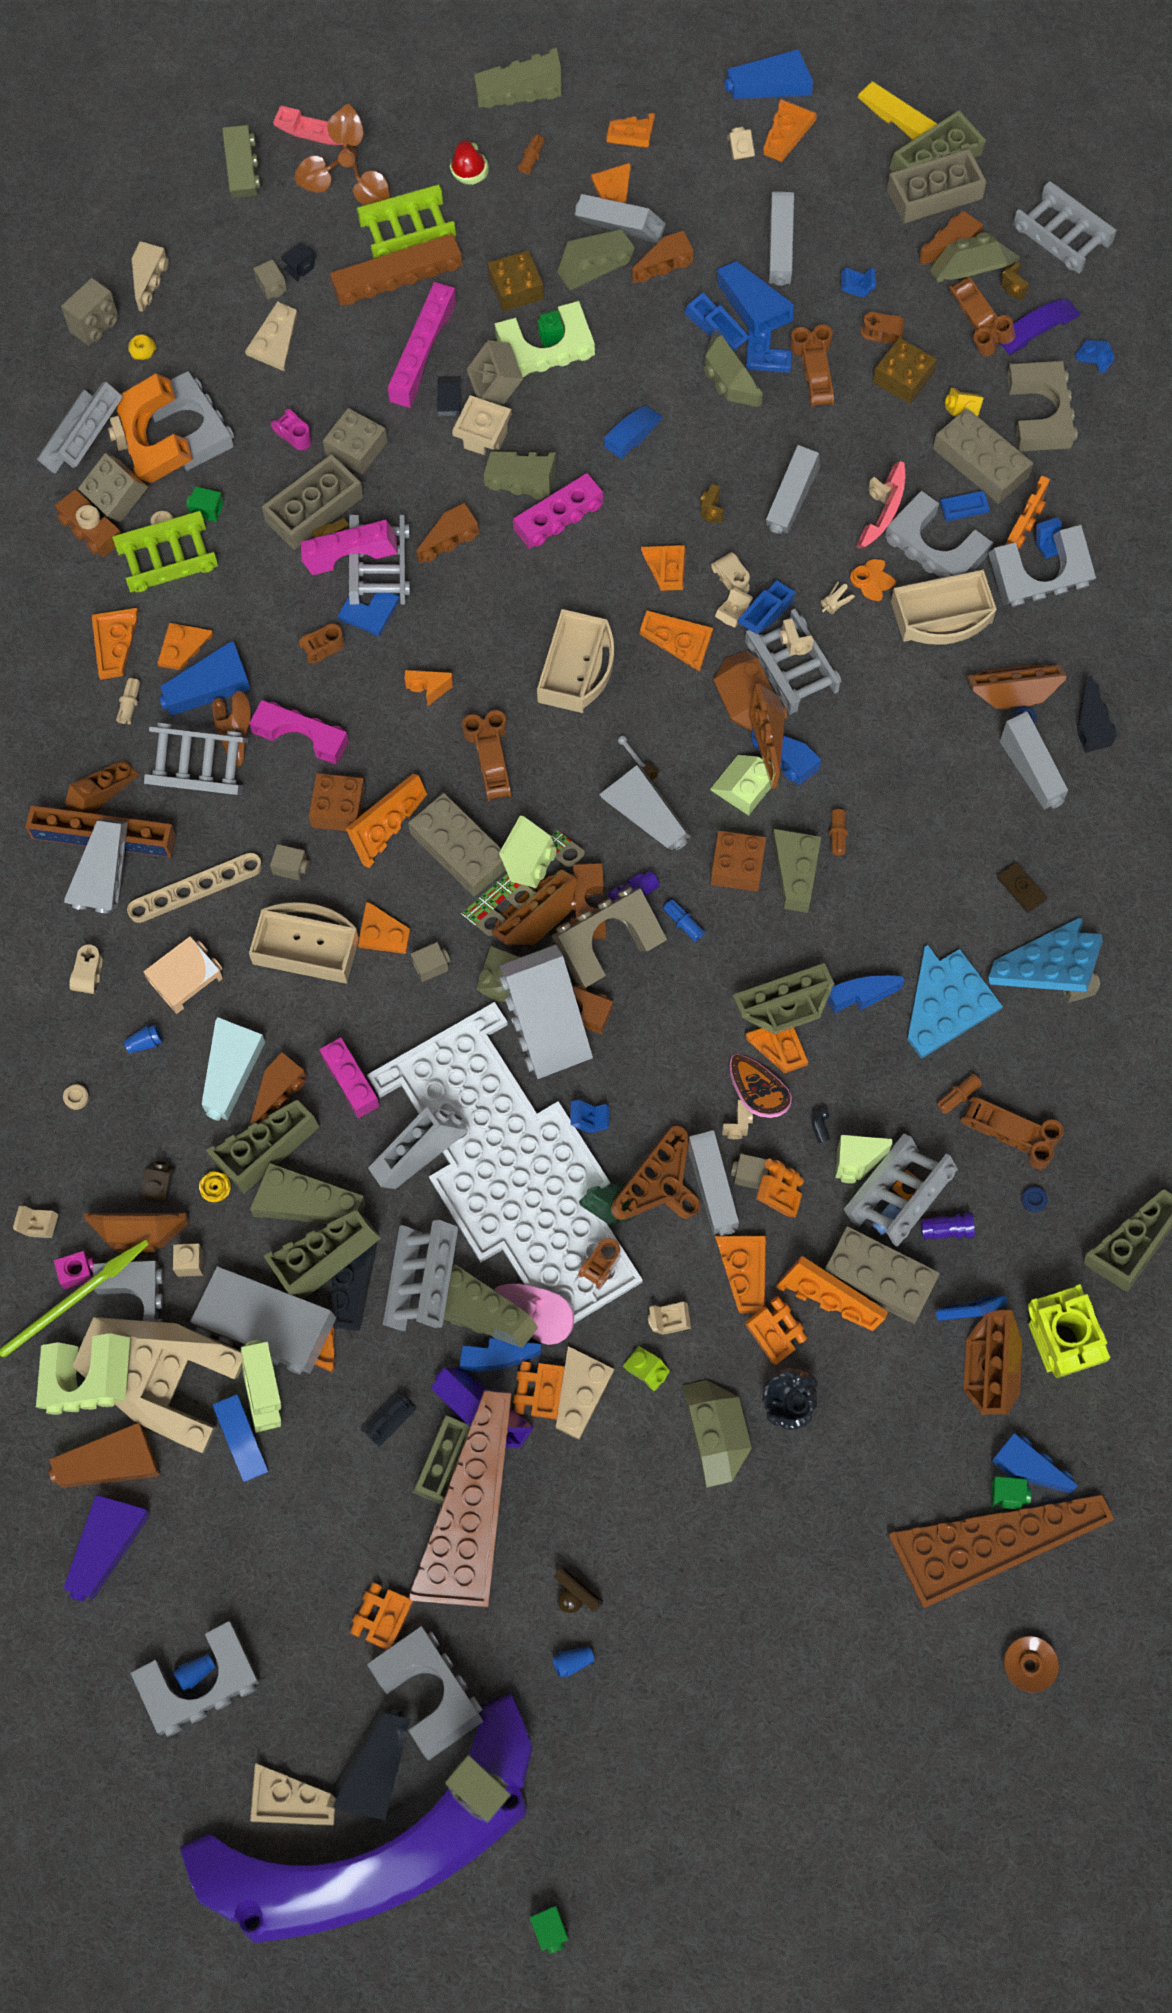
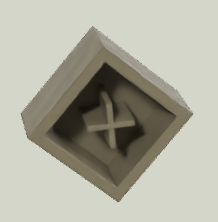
M93 278L86 282L61 306L70 333L88 346L93 341H98L102 333L108 327H113L119 318L111 291Z
M488 340L467 368L476 397L500 406L505 404L523 380L510 343Z
M348 408L324 438L325 454L327 456L332 454L340 463L363 475L386 445L387 436L384 427Z
M105 453L78 489L107 517L120 522L130 512L148 486L119 459Z

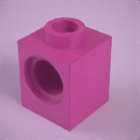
M84 1251L54 1260L59 1283L65 1290L84 1284L93 1278L95 1262L92 1257L88 1258ZM82 1265V1270L79 1274H71L75 1266Z

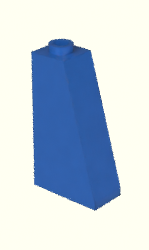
M797 49L727 69V79L724 80L726 91L731 92L733 99L812 95L813 79Z
M736 261L717 269V284L754 337L793 321L794 305L792 302Z
M234 641L229 642L160 686L163 695L159 696L163 710L168 709L170 716L212 703L216 698L224 699L233 696L234 692L250 690Z

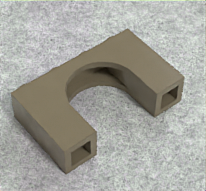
M1063 361L1010 364L1007 373L1009 395L1040 394L1050 399L1057 411L1053 416L1046 419L1018 421L1015 431L1018 451L1072 448L1073 441L1077 440V427H1073L1074 408H1070L1071 389H1067L1068 371L1064 370Z
M627 887L618 892L619 897L611 901L609 898L599 903L597 910L590 912V910L578 915V920L571 925L567 922L556 928L557 933L553 934L552 938L562 953L564 961L577 985L586 988L606 976L592 949L593 933L604 920L615 918L621 921L629 930L639 951L647 952L667 940L641 888L632 889Z

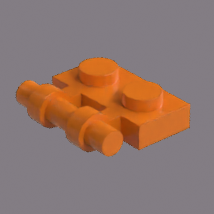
M767 1159L764 1166L769 1169L771 1175H763L756 1199L788 1217H796L802 1193L798 1192L796 1188L803 1184L804 1179L796 1170L792 1168L787 1169L784 1163L779 1160Z
M779 1296L773 1298L770 1302L775 1308L772 1314L767 1308L763 1307L744 1322L774 1365H777L796 1350L790 1342L793 1338H796L799 1344L807 1339L803 1332V1326L799 1321H795L790 1313L791 1309L787 1303L781 1301ZM781 1319L788 1327L785 1332H783L778 1324Z
M521 1362L520 1371L516 1375V1380H518L517 1393L513 1396L512 1402L515 1404L514 1411L519 1415H524L525 1405L532 1406L531 1416L557 1420L565 1368L563 1366L539 1363L537 1373H530L531 1363ZM528 1382L536 1383L534 1397L527 1396Z
M372 1583L369 1591H365L362 1598L364 1602L358 1615L355 1614L352 1622L354 1624L349 1633L359 1637L363 1628L370 1630L366 1641L388 1650L394 1646L414 1601H409V1598L391 1590H388L385 1598L382 1599L378 1597L382 1587ZM375 1605L380 1607L374 1622L368 1620V1617Z

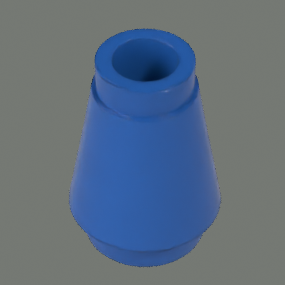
M155 1024L152 1026L146 1025L124 1040V1045L129 1053L158 1047V1044L163 1042V1038Z
M587 1646L585 1648L559 1651L556 1656L552 1657V1661L558 1677L565 1676L568 1678L594 1662V1656L591 1648Z
M206 1654L177 1666L178 1669L173 1672V1675L183 1691L188 1688L191 1690L215 1668V1665L209 1655Z

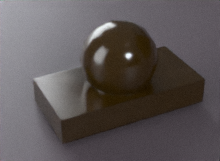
M566 1568L558 1569L553 1575L564 1586L557 1596V1603L565 1613L572 1614L577 1612L583 1603L593 1612L602 1606L603 1601Z

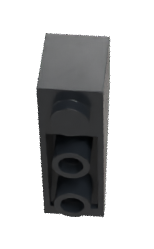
M1092 676L1086 678L1083 686L1077 730L1085 753L1112 746L1117 736L1116 727L1113 723H1110L1108 718L1107 705L1102 703L1100 698L1099 685L1094 683Z

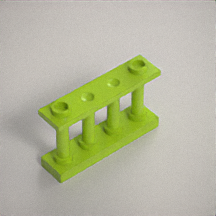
M439 185L357 208L361 227L369 226L376 243L371 245L373 259L448 234H453L454 238L456 237L454 221L445 223L439 205L443 204L442 191ZM429 208L432 211L437 226L425 229L418 211ZM409 214L417 232L404 235L398 217ZM389 220L396 238L384 241L377 223Z
M201 511L113 536L118 555H126L132 576L126 578L130 593L134 591L143 592L148 587L198 572L207 573L218 567L214 552L207 554L200 534L202 530L206 529ZM189 534L192 536L198 557L185 560L178 539ZM169 541L176 563L163 567L156 545ZM146 547L148 548L154 570L141 573L134 552L137 549Z

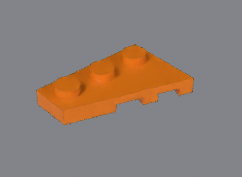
M780 99L778 112L774 116L772 129L769 131L763 148L764 155L782 162L817 120L816 113Z
M715 1236L739 1313L756 1314L765 1307L766 1236Z

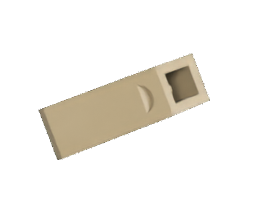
M139 242L132 257L135 299L141 312L144 311L146 305L149 306L151 304L152 292L154 288L159 287L160 275L162 271L167 270L169 264L164 248L144 242Z

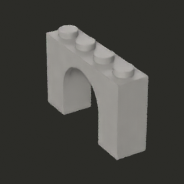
M189 371L170 380L176 400L158 409L151 416L154 422L181 410H192L204 417L201 427L194 433L184 437L188 441L193 458L192 461L183 465L185 470L188 471L233 448L232 439L234 435L229 426H224L222 423L224 420L218 410L214 411L209 395L202 393L201 390L203 389L197 378L193 379Z
M923 491L887 526L885 534L887 542L893 547L898 546L909 559L917 560L922 564L925 571L936 574L940 579L973 572L989 555L988 553L993 545L992 541L976 530L959 547L950 551H938L926 545L921 538L920 532L937 515L939 503Z
M1081 525L1060 530L1053 535L1060 559V568L1057 576L1052 581H1037L1026 573L1016 542L994 548L988 553L1003 605L1011 604V607H1017L1025 604L1024 600L1032 598L1034 602L1047 598L1046 594L1054 592V595L1057 596L1067 593V588L1075 586L1076 590L1090 586L1089 582L1096 579Z
M156 1261L130 1262L117 1276L108 1278L94 1289L97 1294H133L143 1302V1321L163 1323V1320L159 1319V1309H163L164 1303L163 1294L159 1293V1284L164 1282V1273L162 1268L159 1269ZM106 1263L94 1264L93 1277L103 1270Z
M230 1621L205 1634L219 1668L216 1684L205 1696L195 1700L179 1698L173 1692L160 1662L156 1660L131 1673L157 1734H166L169 1737L182 1730L181 1724L189 1720L191 1723L198 1722L207 1716L205 1712L213 1707L216 1710H220L232 1703L230 1698L238 1694L244 1697L256 1690L255 1685L260 1683L237 1631Z
M421 1626L367 1665L386 1694L412 1676L421 1673H430L443 1680L444 1696L440 1706L434 1713L408 1730L421 1752L429 1761L481 1724L483 1720L478 1714L482 1709L474 1696L468 1699L464 1693L468 1687L461 1676L457 1675L454 1677L450 1671L454 1665L446 1653L440 1656L436 1648L440 1645L432 1632L426 1634Z

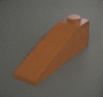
M755 684L749 718L771 788L775 789L777 788L780 775L784 721L787 719V710L785 705L782 706L778 695L761 684Z

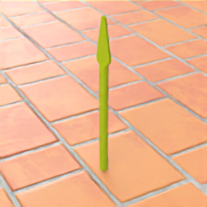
M145 1240L107 1262L102 1271L1 1347L0 1356H8L105 1280L117 1276L149 1242Z

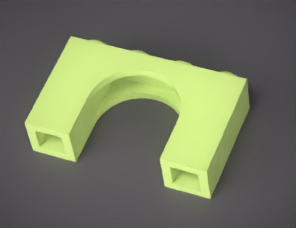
M579 301L558 307V313L564 328V337L558 344L550 348H537L528 344L521 334L516 318L495 323L497 341L510 343L522 377L534 371L544 372L549 367L557 365L566 366L575 360L585 361L595 355V343Z
M111 1333L92 1336L90 1367L87 1377L80 1387L77 1385L76 1369L72 1366L78 1354V1346L59 1342L41 1345L36 1408L46 1409L47 1414L59 1415L62 1414V1410L66 1412H79V1408L96 1409L97 1405L112 1407L114 1402L125 1401L130 1337Z
M261 1340L250 1341L245 1344V1347H241L242 1370L255 1433L281 1427L279 1415L281 1402L268 1342L262 1343Z

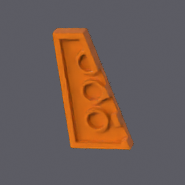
M410 775L346 827L358 856L365 867L370 868L374 863L373 858L378 852H383L387 846L386 842L391 835L397 834L401 829L402 821L406 817H410L426 797L427 793L419 775Z
M803 1256L784 1274L776 1286L777 1289L782 1291L787 1288L796 1292V1297L806 1301L807 1297L821 1303L820 1308L824 1310H837L842 1313V1318L872 1331L886 1319L888 1311L877 1303L869 1300Z

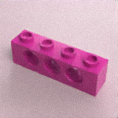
M586 473L513 518L514 531L529 549L533 546L538 547L549 536L560 534L565 526L570 523L575 524L579 522L586 513L597 511L603 504V491Z

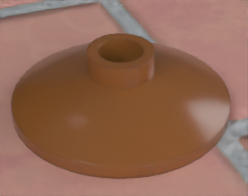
M1028 1636L1014 1641L1009 1646L1004 1657V1670L1008 1679L1015 1687L1025 1692L1036 1693L1047 1689L1055 1681L1059 1669L1058 1658L1054 1649L1046 1641ZM1027 1660L1034 1662L1035 1667L1031 1671L1025 1667Z

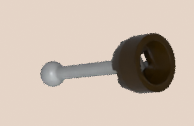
M623 735L620 736L618 743L624 745L637 764L650 776L651 781L655 779L659 774L655 766L651 763L643 764L627 743V738Z

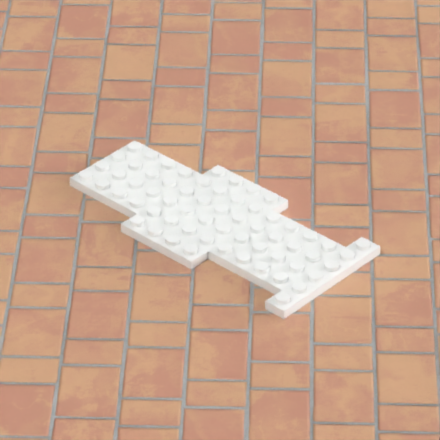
M494 1002L367 1074V1078L379 1098L402 1086L418 1114L428 1106L451 1112L455 1111L464 1119L463 1124L468 1129V1132L442 1152L450 1165L429 1176L431 1183L480 1263L503 1250L523 1284L546 1289L564 1297L573 1309L574 1323L641 1284L643 1280L620 1244V1259L600 1290L585 1277H578L582 1265L591 1256L599 1242L606 1238L617 1241L591 1200V1197L610 1187L611 1183L576 1128L570 1125L571 1120L559 1102L554 1103L539 1113H536L488 1037L508 1025L507 1020ZM606 1247L602 1251V1255L605 1257H612L616 1253V1250L612 1247Z

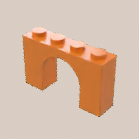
M154 374L121 394L123 397L117 405V412L122 421L123 431L129 446L128 451L134 464V472L139 479L149 483L155 482L193 460L187 439L172 434L152 446L147 441L146 428L150 417L158 409L176 400L170 379Z

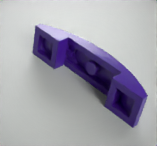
M1068 299L1051 302L1034 310L1013 324L1016 331L1015 339L1011 343L1001 344V346L1011 355L1027 346L1028 341L1060 323L1064 325L1081 314Z

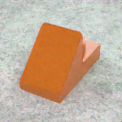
M405 670L406 689H410L413 692L427 690V706L453 687L452 673Z

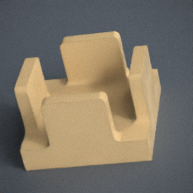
M470 395L452 430L453 436L463 439L465 449L485 455L486 447L499 450L508 433L507 423L512 415L511 409Z

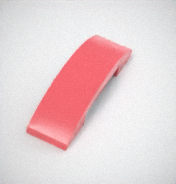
M280 106L273 121L274 125L297 137L329 145H343V143H336L330 138L327 130V121L304 117L298 109Z
M899 461L893 465L885 482V485L892 488V491L876 525L869 524L864 527L856 547L863 548L872 543L892 521L904 490L905 465L903 462Z

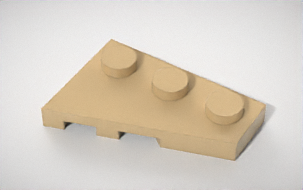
M277 302L246 349V355L285 371L287 355L289 354L290 342L297 318V310Z
M569 1346L567 1349L556 1429L580 1440L614 1369Z
M255 1763L251 1822L334 1825L336 1809L326 1807L332 1794Z

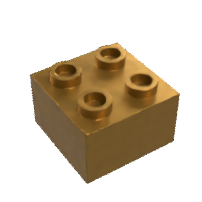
M529 250L487 263L488 278L502 312L544 299L543 283Z
M899 338L875 368L873 383L911 404L933 376L937 359Z

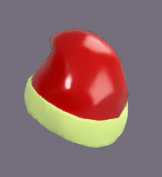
M463 140L456 146L450 163V170L458 181L473 185L486 178L489 164L478 151V145L471 143L470 140Z

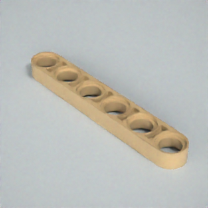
M247 853L137 898L128 905V915L134 922L141 923L259 874L262 869L261 860L258 855ZM247 861H256L258 863L257 867L253 870L245 869L244 866ZM231 869L235 871V875L231 879H224L222 877L225 870ZM211 879L213 881L211 887L207 889L200 887L202 880ZM181 888H188L191 891L189 896L185 898H180L177 894ZM159 897H166L168 899V903L164 907H157L155 905ZM138 906H143L146 909L142 916H134L133 910Z

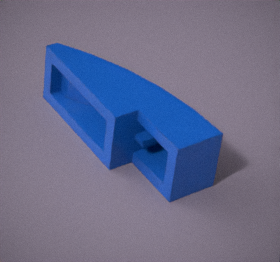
M704 292L688 304L684 311L690 320L708 335L712 336L713 330L717 329L733 352L750 338L721 305L716 307Z
M646 405L635 410L604 437V448L623 459L633 447L636 448L663 417Z
M776 580L767 591L764 589L741 615L738 623L755 634L762 632L787 610L794 600L795 591Z
M889 975L853 979L833 986L827 1003L834 1014L854 1003L857 1004L861 1011L902 989L905 980L902 976Z
M490 1338L489 1348L462 1346L460 1369L462 1371L482 1372L513 1367L541 1355L542 1347L541 1344L526 1343L521 1348L498 1339Z
M235 1395L213 1404L243 1481L246 1482L269 1472L239 1396Z

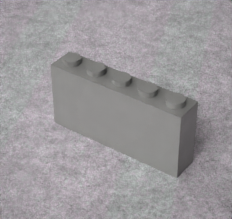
M557 945L500 965L502 975L499 976V981L504 991L507 990L509 995L505 997L509 1010L514 1011L515 1017L511 1019L516 1032L520 1031L521 1033L518 1042L522 1051L527 1053L528 1057H525L524 1061L528 1071H533L537 1079L592 1059L593 1056L566 964Z
M217 1267L190 1323L197 1329L196 1332L208 1337L211 1335L218 1337L219 1342L231 1347L233 1344L245 1347L246 1343L254 1340H261L262 1343L268 1342L272 1364L278 1365L281 1362L287 1365L288 1370L296 1374H301L302 1371L311 1374L336 1317L331 1310Z

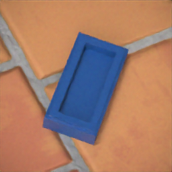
M984 490L940 499L945 521L990 512Z

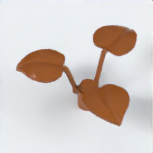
M347 103L333 114L327 125L330 138L336 143H343L338 159L326 167L325 160L321 156L313 155L307 157L296 170L295 182L308 191L324 192L329 188L332 181L328 170H331L340 163L343 167L353 166L355 177L358 181L353 188V194L361 204L369 205L390 199L387 180L380 172L369 170L361 178L359 176L358 164L355 162L358 153L353 146H357L363 138V125L355 109Z

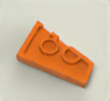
M1041 476L1035 495L1032 494L1024 510L1025 515H1020L1007 539L1006 545L1016 542L1018 549H1021L1026 539V536H1024L1026 530L1031 532L1036 522V519H1034L1036 513L1041 515L1045 508L1046 502L1043 500L1050 479Z
M138 608L92 615L100 680L124 676L138 619Z
M646 611L640 628V635L700 672L713 628Z

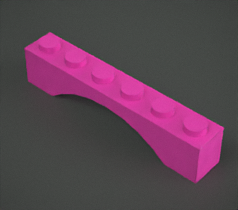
M434 282L389 383L388 393L390 402L411 408L434 341L444 325L448 323L456 305L455 288Z

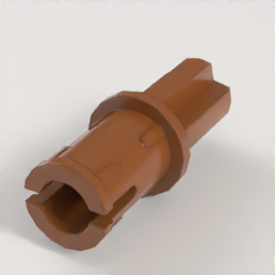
M539 134L532 138L529 146L523 151L524 156L518 166V170L522 173L530 174L535 161L540 158L539 152L545 141Z
M842 809L832 811L831 829L829 830L831 853L838 857L846 852V836L848 835L846 811Z
M970 1074L958 1086H953L952 1091L937 1103L938 1109L942 1113L948 1114L961 1102L965 1103L967 1097L982 1086L981 1080L975 1074Z

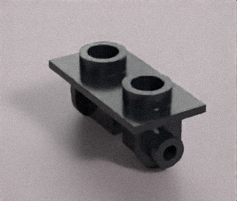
M396 1392L361 1430L380 1447L416 1409L405 1396Z

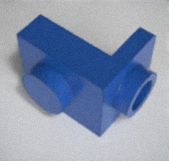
M845 268L841 272V291L858 297H865L876 286L874 268H870L865 274L849 268Z
M1085 340L1075 355L1080 362L1097 364L1101 373H1105L1114 360L1110 344L1106 341Z
M1058 517L1037 524L1035 545L1045 558L1058 555L1053 537L1062 527V522Z
M581 1100L572 1101L570 1125L587 1133L608 1129L610 1107L606 1104L594 1107Z

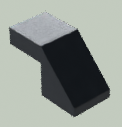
M461 376L438 377L437 416H460Z

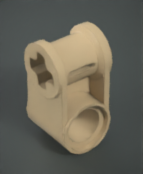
M733 552L728 553L711 564L713 572L720 576L721 579L719 580L724 583L729 591L735 587L746 594L749 592L750 586L748 582L750 575Z
M84 945L78 950L74 970L70 977V990L90 994L97 993L95 987L96 983L100 981L103 959L95 946Z

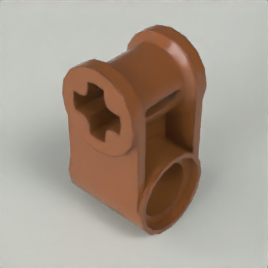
M869 312L863 319L864 326L861 328V335L863 338L871 341L884 342L886 344L888 342L896 343L899 338L902 339L905 320L897 315Z
M328 624L313 633L306 634L299 640L298 644L305 650L309 664H314L342 650L345 646V640L342 630L338 625ZM332 637H337L335 640H329Z
M606 1238L599 1242L591 1256L582 1265L578 1277H585L600 1290L620 1259V1246L618 1242L611 1238ZM606 1247H612L616 1250V1253L612 1257H605L602 1255V1251Z

